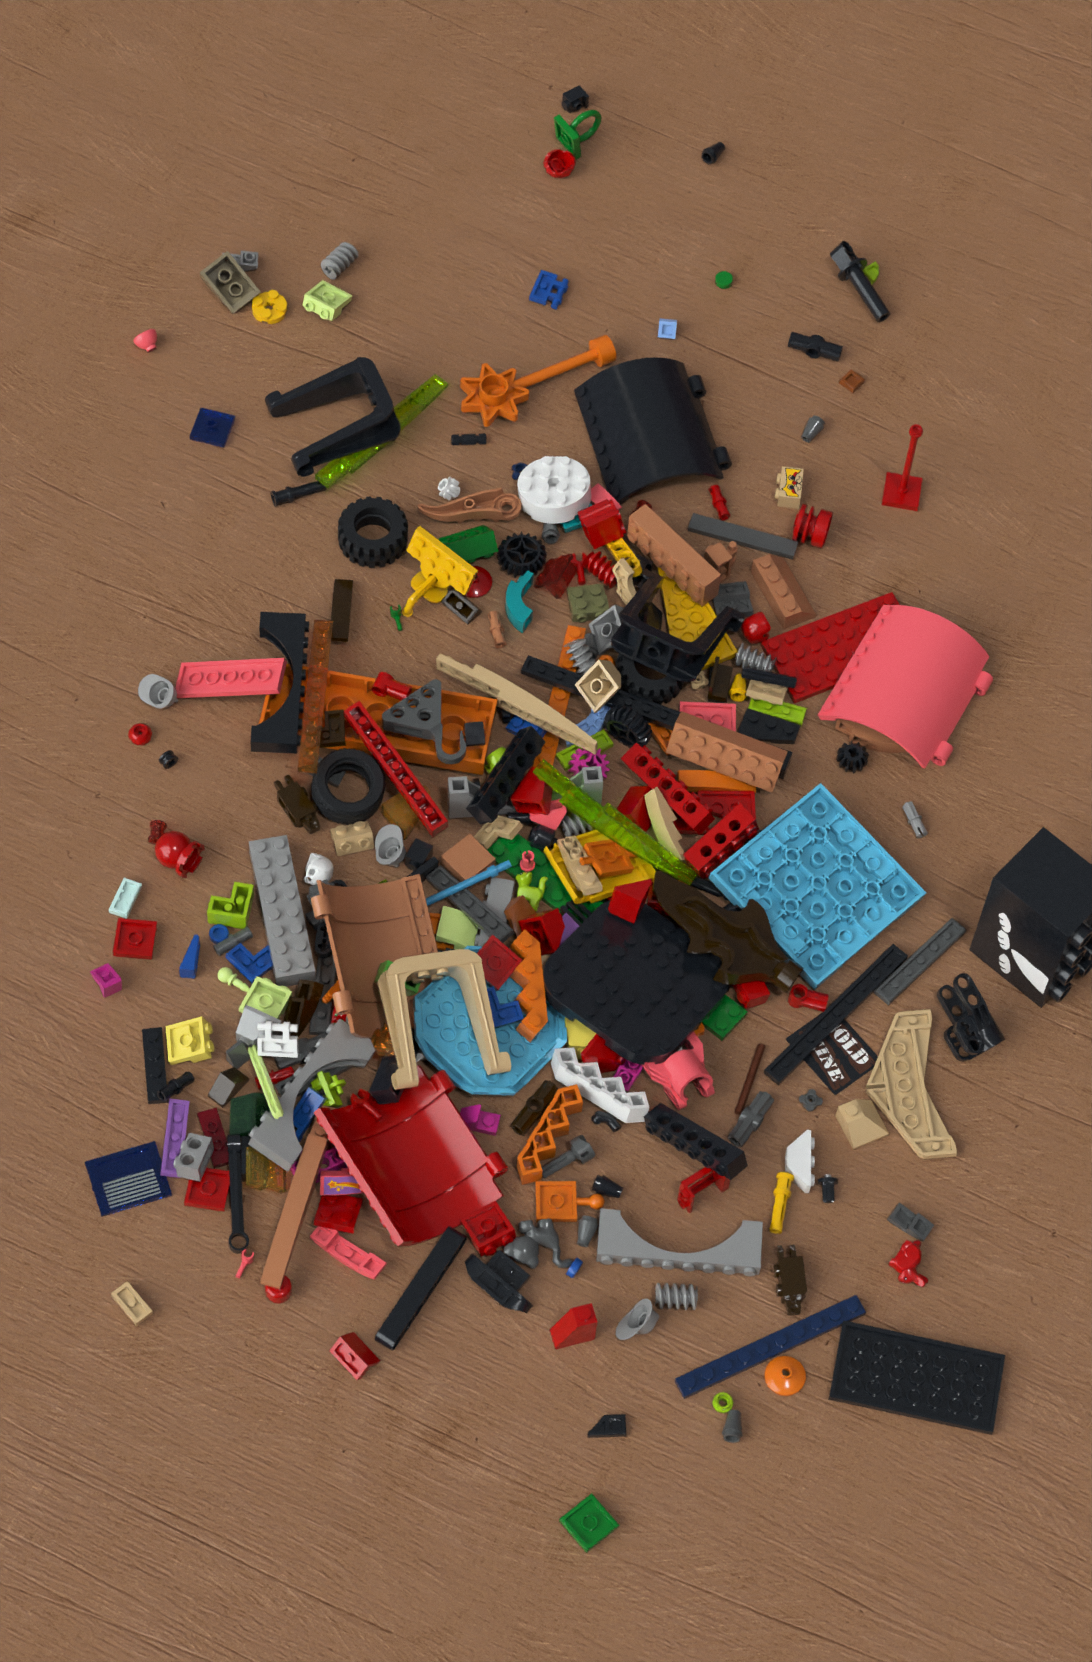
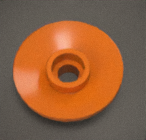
M779 1356L768 1363L764 1377L771 1391L781 1396H791L803 1388L806 1373L802 1364L795 1358ZM788 1371L790 1375L784 1376L782 1372Z

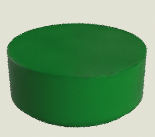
M721 271L716 274L715 284L721 289L731 287L733 276L729 272Z

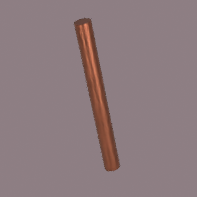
M759 1043L756 1048L734 1112L737 1115H741L745 1108L765 1050L764 1044Z

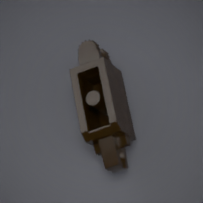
M290 775L284 776L285 782L288 784L285 788L279 780L275 781L274 785L278 790L277 801L293 825L298 828L304 827L310 834L320 830V823L316 817L317 806L314 801L308 799L306 789L303 786L300 787L297 781L294 782Z
M781 1245L777 1246L778 1261L777 1265H774V1276L778 1277L779 1284H776L777 1297L780 1296L781 1303L785 1304L788 1315H800L801 1302L805 1299L807 1292L803 1256H796L795 1245H790V1257H784V1250Z

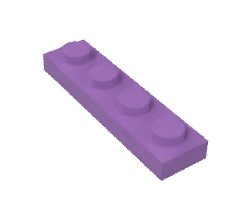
M169 1099L160 1176L180 1178L177 1177L174 1160L176 1156H179L182 1141L186 1137L190 1101Z

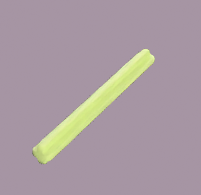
M253 1045L247 1051L271 1114L275 1119H278L284 1115L263 1058L258 1056V1047Z

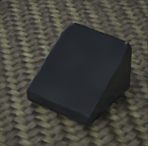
M483 722L465 723L466 746L485 745Z

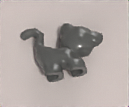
M552 1219L539 1220L537 1227L534 1226L532 1220L521 1221L518 1223V1231L525 1235L515 1237L511 1243L504 1247L503 1251L506 1255L512 1256L517 1262L527 1264L530 1268L536 1269L539 1263L538 1245L552 1249V1262L558 1268H568L573 1263L570 1258L560 1259L559 1237L554 1229Z

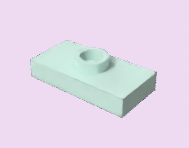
M123 878L109 908V913L127 919L142 889V883Z

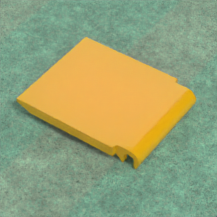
M625 822L613 823L576 836L582 847H584L585 843L618 838L625 850L636 849L638 851L637 858H630L634 870L629 874L599 878L596 870L590 864L602 884L603 891L584 896L581 890H577L566 868L558 844L554 843V848L550 851L547 846L543 850L575 904L587 901L594 903L611 897L615 886L648 879L654 882L656 871Z

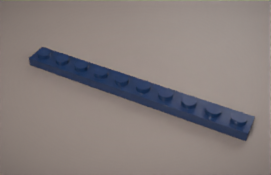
M854 1295L677 1377L674 1382L683 1398L686 1399L842 1326L843 1320L851 1322L864 1316L866 1311L857 1295Z

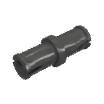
M247 926L233 935L229 934L228 938L213 945L217 955L221 956L239 943L253 938V934Z

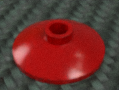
M473 566L478 570L475 577L477 579L473 581L469 592L465 596L479 598L490 591L492 577L486 569Z

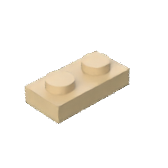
M128 1281L111 1293V1297L136 1327L153 1315V1311Z

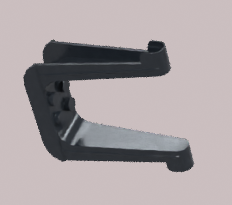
M357 357L356 360L283 395L279 391H274L265 397L271 416L275 418L361 393L369 395L368 399L371 406H376L369 415L294 453L291 461L298 476L305 477L314 473V466L389 441H395L399 436L401 427L394 411L392 399L372 360L366 357Z
M644 569L642 572L644 576L638 584V592L619 613L622 624L611 638V645L621 655L673 679L683 682L695 681L727 630L737 632L746 614L726 606L695 641H683L641 621L664 580V577Z

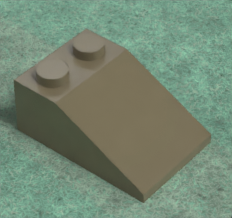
M228 251L200 272L202 280L232 314L236 313L261 293Z

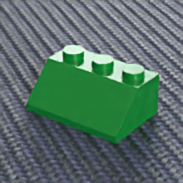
M485 525L437 538L468 563L474 562L476 558L482 556L483 558L491 557L494 555L493 553L498 552L494 531Z

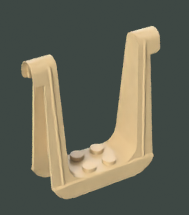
M457 949L403 957L395 960L388 970L380 975L377 985L398 1065L396 1072L391 1075L395 1090L417 1087L419 1083L405 990L406 981H413L416 984L424 982V979L431 978L432 981L443 979V976L454 978L460 985L486 1073L492 1075L511 1071L509 1053L499 1052L482 958L477 953L469 949Z

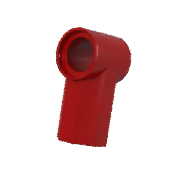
M379 672L371 691L379 697H386L387 695L401 701L411 694L412 686L394 680L386 672Z
M795 984L788 996V1003L794 1008L803 1006L824 1012L828 1002V994L809 990L803 984Z

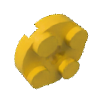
M276 290L263 292L253 298L252 313L256 320L275 324L284 319L287 312V302ZM267 306H273V309H272V310H270L269 308L266 309V307H267Z

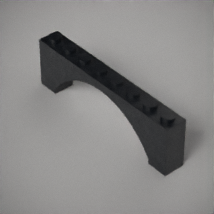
M260 612V638L267 639L282 652L291 667L294 679L290 694L281 708L266 721L257 726L252 725L251 752L297 754V747H301L302 735H298V733L303 728V719L300 718V713H304V702H301V697H305V686H302V681H306V669H303V665H307V653H304V648L308 649V637H305V633H309L310 621H306V614Z

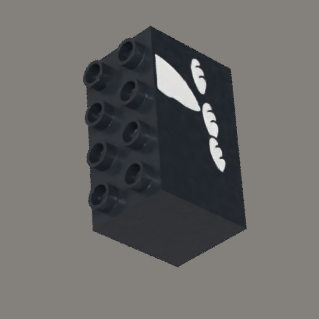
M1044 827L993 877L969 949L1040 1008L1051 998L1059 1003L1071 990L1073 985L1070 981L1078 974L1083 978L1092 969V865Z

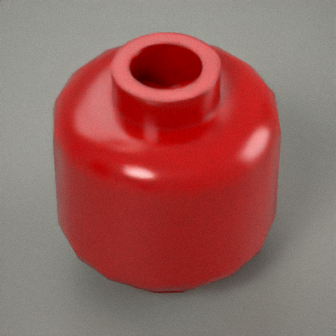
M285 1275L280 1289L265 1285L267 1298L273 1303L281 1304L286 1302L292 1294L290 1279Z

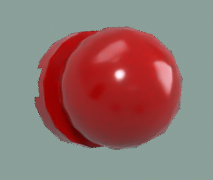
M170 831L162 834L157 839L155 845V855L158 862L165 867L176 869V874L182 878H187L186 874L188 872L193 873L197 869L203 858L200 856L201 850H205L203 844L198 841L191 842L187 835L179 831Z

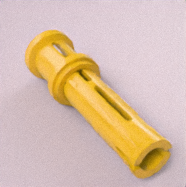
M778 1172L776 1174L778 1180L777 1186L773 1191L775 1203L769 1229L773 1234L782 1233L786 1204L792 1193L790 1187L791 1182L794 1181V1176L786 1172Z

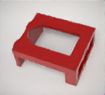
M704 1167L680 1183L677 1201L681 1208L691 1213L695 1199L694 1195L713 1183L723 1193L729 1189L730 1179L720 1176L711 1168Z

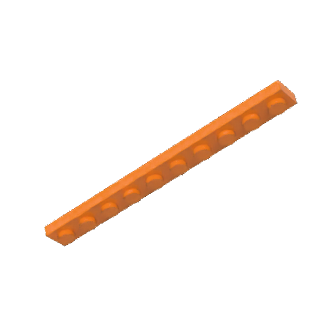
M568 625L563 646L576 639H583L586 628ZM562 647L558 666L576 672L577 667H572L576 661L569 660L573 654H566L570 647ZM553 686L548 705L565 717L571 692ZM547 731L543 737L545 744L541 748L542 752L535 757L533 767L547 768L551 775L560 737Z

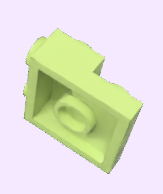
M322 280L304 295L302 306L309 312L312 311L319 314L322 319L333 321L341 314L342 308L351 302L353 295Z
M257 976L241 1003L239 1012L243 1013L245 1006L248 1005L279 1019L288 1007L292 991L286 986L274 984L268 978Z

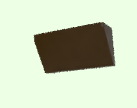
M453 587L441 601L466 624L472 622L482 613L481 609Z

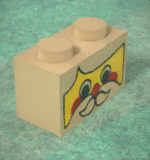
M782 466L781 473H777L776 484H779V488L775 490V499H778L777 506L799 509L804 469Z

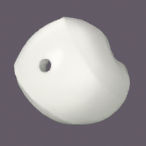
M311 853L305 868L306 876L304 881L310 885L317 884V880L324 881L327 879L329 882L333 875L332 862L320 854Z

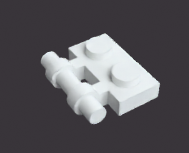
M266 1021V1023L258 1022L257 1029L265 1031V1035L259 1034L257 1037L258 1056L298 1057V1036H290V1032H298V1024H291L290 1022H284L283 1024L273 1023V1021ZM272 1031H281L283 1035H273Z

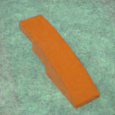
M679 770L677 772L678 782L682 780L689 787L687 791L696 793L698 790L755 791L756 794V786L716 771Z

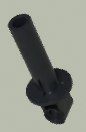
M842 241L830 252L831 258L841 270L838 273V279L840 281L850 279L876 321L882 322L886 320L891 313L863 272V269L867 266V260L865 258L858 259L851 245L846 241Z

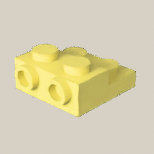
M203 1017L165 1026L168 1062L171 1065L189 1060L195 1063L212 1058L211 1052H214V1044L210 1040L209 1034L213 1033L211 1023L207 1022Z

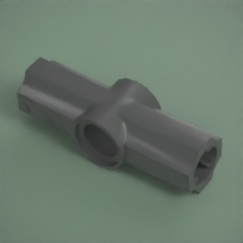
M322 1033L310 1039H299V1055L297 1058L274 1057L278 1069L281 1070L298 1063L306 1064L304 1060L310 1051L312 1053L316 1051V1043L321 1037L325 1039L327 1033Z
M760 1091L750 1106L743 1110L738 1123L728 1135V1139L733 1145L743 1147L753 1131L756 1132L760 1127L765 1114L774 1103V1099L770 1094Z

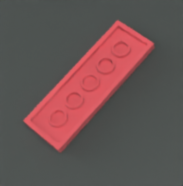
M285 658L181 663L175 687L177 698L280 694L287 661Z

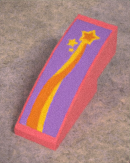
M341 1168V1171L321 1170L320 1195L362 1193L358 1187V1182L348 1172V1168Z

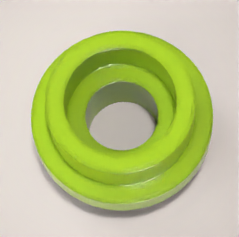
M721 1392L714 1396L712 1404L717 1412L727 1413L733 1407V1399L728 1393ZM725 1401L727 1405L721 1406L719 1402Z

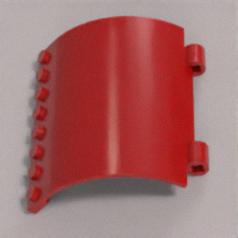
M417 1065L418 1086L405 1088L399 1102L378 1104L373 1096H370L369 1102L383 1115L380 1121H377L364 1107L354 1108L352 1104L332 1110L319 1107L314 1112L318 1124L326 1131L328 1140L338 1150V1156L348 1166V1172L358 1182L360 1191L366 1195L370 1207L376 1211L380 1217V1223L387 1228L392 1242L397 1246L415 1245L441 1236L449 1226L455 1229L462 1225L460 1222L461 1218L495 1200L496 1202L500 1200L504 1195L494 1179L502 1176L509 1169L497 1151L487 1156L448 1096L456 1086L447 1072L441 1070L435 1073L429 1080L420 1065Z

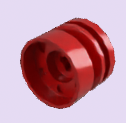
M803 503L794 521L792 540L798 541L800 534H802L801 543L804 544L809 536L811 537V546L822 549L828 535L833 512L821 509L818 516L814 515L815 507L812 506L809 513H806L808 505Z

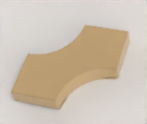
M622 558L615 564L612 571L617 579L616 592L625 605H627L637 592L633 585L634 571L626 560Z

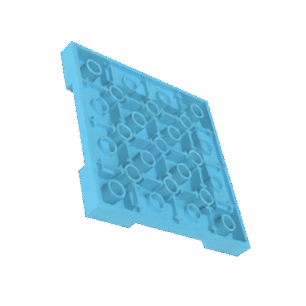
M821 783L713 870L709 876V880L734 906L738 905L743 909L747 906L749 899H754L764 908L778 947L788 959H792L804 967L800 976L814 990L836 973L844 963L895 920L897 921L914 907L926 894L924 889Z

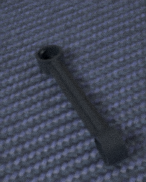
M227 1134L232 1234L229 1236L228 1246L233 1253L241 1254L244 1249H248L249 1237L244 1232L240 1134ZM236 1236H242L247 1243L243 1248H235L231 1243L232 1239Z

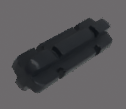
M479 433L478 435L461 434V436L453 434L451 436L452 445H459V443L471 445L477 442L479 444H486L487 441L485 433Z

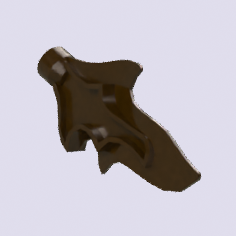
M661 871L655 872L652 890L657 902L664 911L689 934L690 944L687 952L693 954L712 953L721 958L722 966L717 971L713 980L731 985L752 981L772 982L773 985L784 993L788 992L804 967L794 960L788 959L778 947L767 914L757 901L749 899L747 906L741 911H728L715 904L696 888L680 882Z

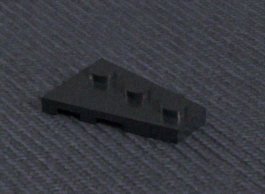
M747 708L738 733L760 741H770L774 744H794L801 725Z

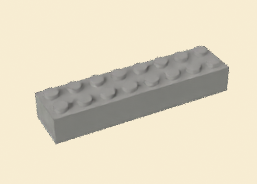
M287 835L249 841V854L273 963L276 985L286 987L298 985L300 979L315 981V967Z

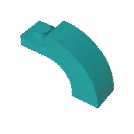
M527 571L524 576L521 575L517 583L511 580L506 591L505 610L510 623L521 633L525 631L533 619V610L528 608L522 601L524 595L533 585L534 574L530 571Z

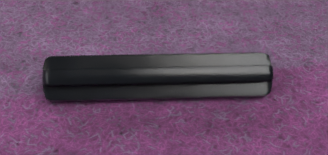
M743 667L741 674L743 678L795 688L797 682L796 677L749 667Z

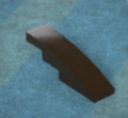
M335 579L329 641L348 642L353 580Z

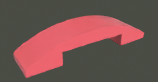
M318 1226L310 1235V1238L336 1260L368 1278L375 1280L387 1265V1262L370 1252L368 1254L341 1237L337 1230Z

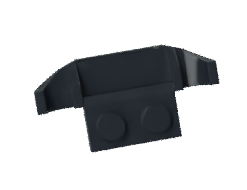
M500 1249L487 1264L483 1263L474 1254H471L465 1261L471 1280L503 1307L525 1313L531 1309L533 1305L519 1293V1290L531 1276Z

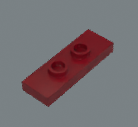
M217 1107L197 1113L203 1135L212 1137L214 1151L211 1161L214 1169L229 1165L228 1142Z

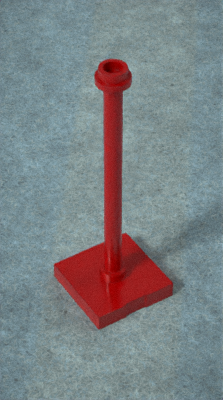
M914 424L909 429L911 439L903 474L891 472L886 474L882 499L883 506L912 511L918 510L923 478L910 476L918 438L922 436L923 429L920 425Z

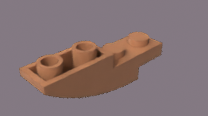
M837 719L835 728L850 735L849 742L852 740L855 745L859 742L860 747L865 746L866 749L878 752H907L898 743L875 729L850 720Z

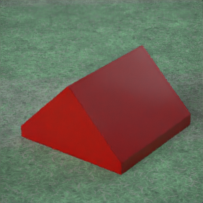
M649 786L630 787L612 817L646 834L652 824L644 795L652 789Z
M648 879L615 886L608 907L609 913L634 924L645 905L652 880Z

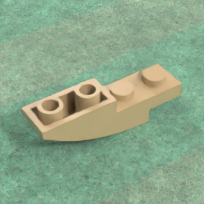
M574 835L557 840L560 853L577 890H581L584 896L603 891L602 884L590 864L581 865L580 858L588 857L577 837Z

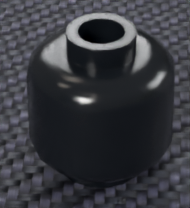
M541 824L537 827L533 826L528 836L530 846L544 852L543 850L546 846L548 849H553L554 843H557L558 840L555 838V831Z

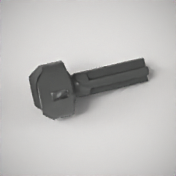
M579 1135L569 1141L572 1150L566 1151L541 1166L544 1178L576 1159L585 1164L595 1157V1152L583 1135Z

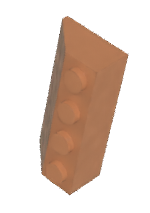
M768 554L753 560L751 574L783 629L816 617V613L784 558Z

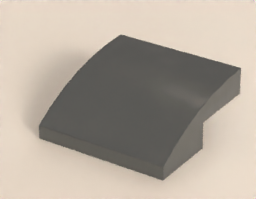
M746 581L720 584L718 595L712 599L716 616L726 606L746 614L745 617L753 615L754 610Z

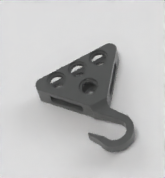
M437 679L430 681L383 712L382 728L384 730L433 740L435 742L436 755L443 763L456 764L464 759L466 755V742L464 741L462 731L460 733V750L456 754H447L442 750L441 681Z

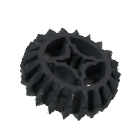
M522 531L520 535L513 533L512 537L507 535L506 540H502L501 545L498 547L497 558L499 566H502L503 571L507 570L508 575L513 573L514 578L517 575L524 576L527 571L537 575L538 571H541L546 563L547 553L545 545H542L541 540H537L536 535L530 537L529 533L523 535Z
M614 705L605 715L603 722L605 729L614 737L613 739H616L623 745L631 748L637 742L643 747L651 740L653 732L651 726L647 724L648 721L642 715H639L632 708H627L625 705Z

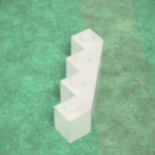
M574 1047L554 1050L551 1067L554 1078L567 1087L577 1084L581 1096L624 1123L645 1122L644 1116L650 1108L645 1091L626 1093L621 1077L602 1078L598 1062L578 1063Z

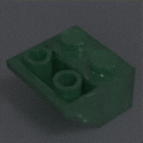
M250 1093L230 1100L229 1134H240L241 1139V1136H249L255 1126L259 1127L261 1125L260 1119L266 1111L270 1112L264 1093Z

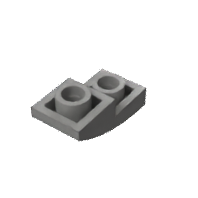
M241 250L240 255L230 254L243 271L257 269L258 252Z

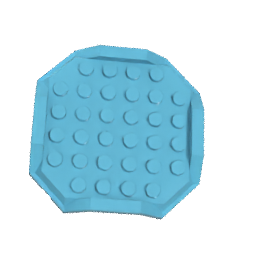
M466 946L465 949L477 953L482 946ZM443 976V979L432 981L413 998L415 1040L425 1058L439 1071L445 1070L456 1087L476 1095L514 1096L552 1059L554 1050L562 1048L567 1043V1027H565V1016L555 1010L546 1000L548 1022L531 1043L515 1030L521 1021L495 1028L499 1052H508L510 1055L511 1071L488 1075L459 983L450 976ZM510 976L500 989L496 991L500 1005L513 1002L523 990ZM486 982L487 988H490L491 986Z

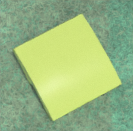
M443 906L435 941L454 944V949L456 950L465 949L466 946H474L478 926L462 911Z

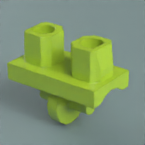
M318 1072V1077L311 1081V1085L317 1092L324 1090V1097L327 1099L323 1106H342L343 1103L339 1095L344 1093L342 1087L346 1085V1081L344 1079L338 1080L337 1075L331 1077L330 1072Z

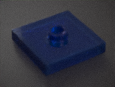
M200 407L190 433V440L225 448L235 416Z

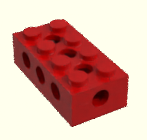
M739 803L683 854L687 865L700 878L708 879L713 870L725 862L730 855L742 848L748 839L751 840L758 834L759 827L756 819Z

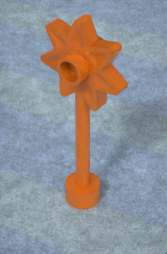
M603 335L589 341V351L519 379H516L515 368L497 374L487 363H483L480 378L463 377L460 380V388L468 395L461 402V411L464 413L480 412L485 427H489L498 415L515 422L518 420L516 404L529 399L527 387L591 361H594L599 367L615 362L617 358L615 347L611 339L607 335Z

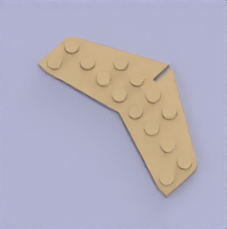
M931 1009L904 1011L894 1016L866 1085V1093L914 1152L922 1159L955 1157L957 1155L956 1144L952 1136L948 1134L924 1084L932 1024Z

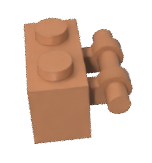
M734 541L729 543L727 549L719 542L715 545H710L705 550L704 559L721 574L720 583L730 578L731 567L736 562L738 547Z

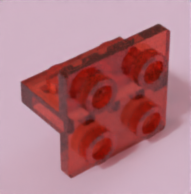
M568 554L549 559L545 564L543 572L537 576L534 587L536 589L545 587L556 599L561 598L578 571L570 563L574 556Z

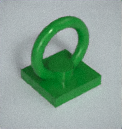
M597 110L585 111L577 116L570 126L560 114L554 117L556 138L567 151L574 155L575 160L581 157L580 143L589 139L598 130L602 121L600 112ZM595 117L591 128L579 136L576 130L577 126L586 118Z

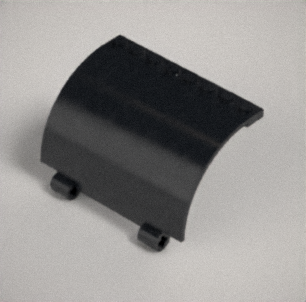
M652 357L623 362L599 372L574 389L607 491L620 505L630 499V495L640 489L673 477L705 475L722 480L724 478L722 471L732 466L727 448L716 446L700 398L705 396L707 392L702 377L700 375L688 377L684 363L680 361Z

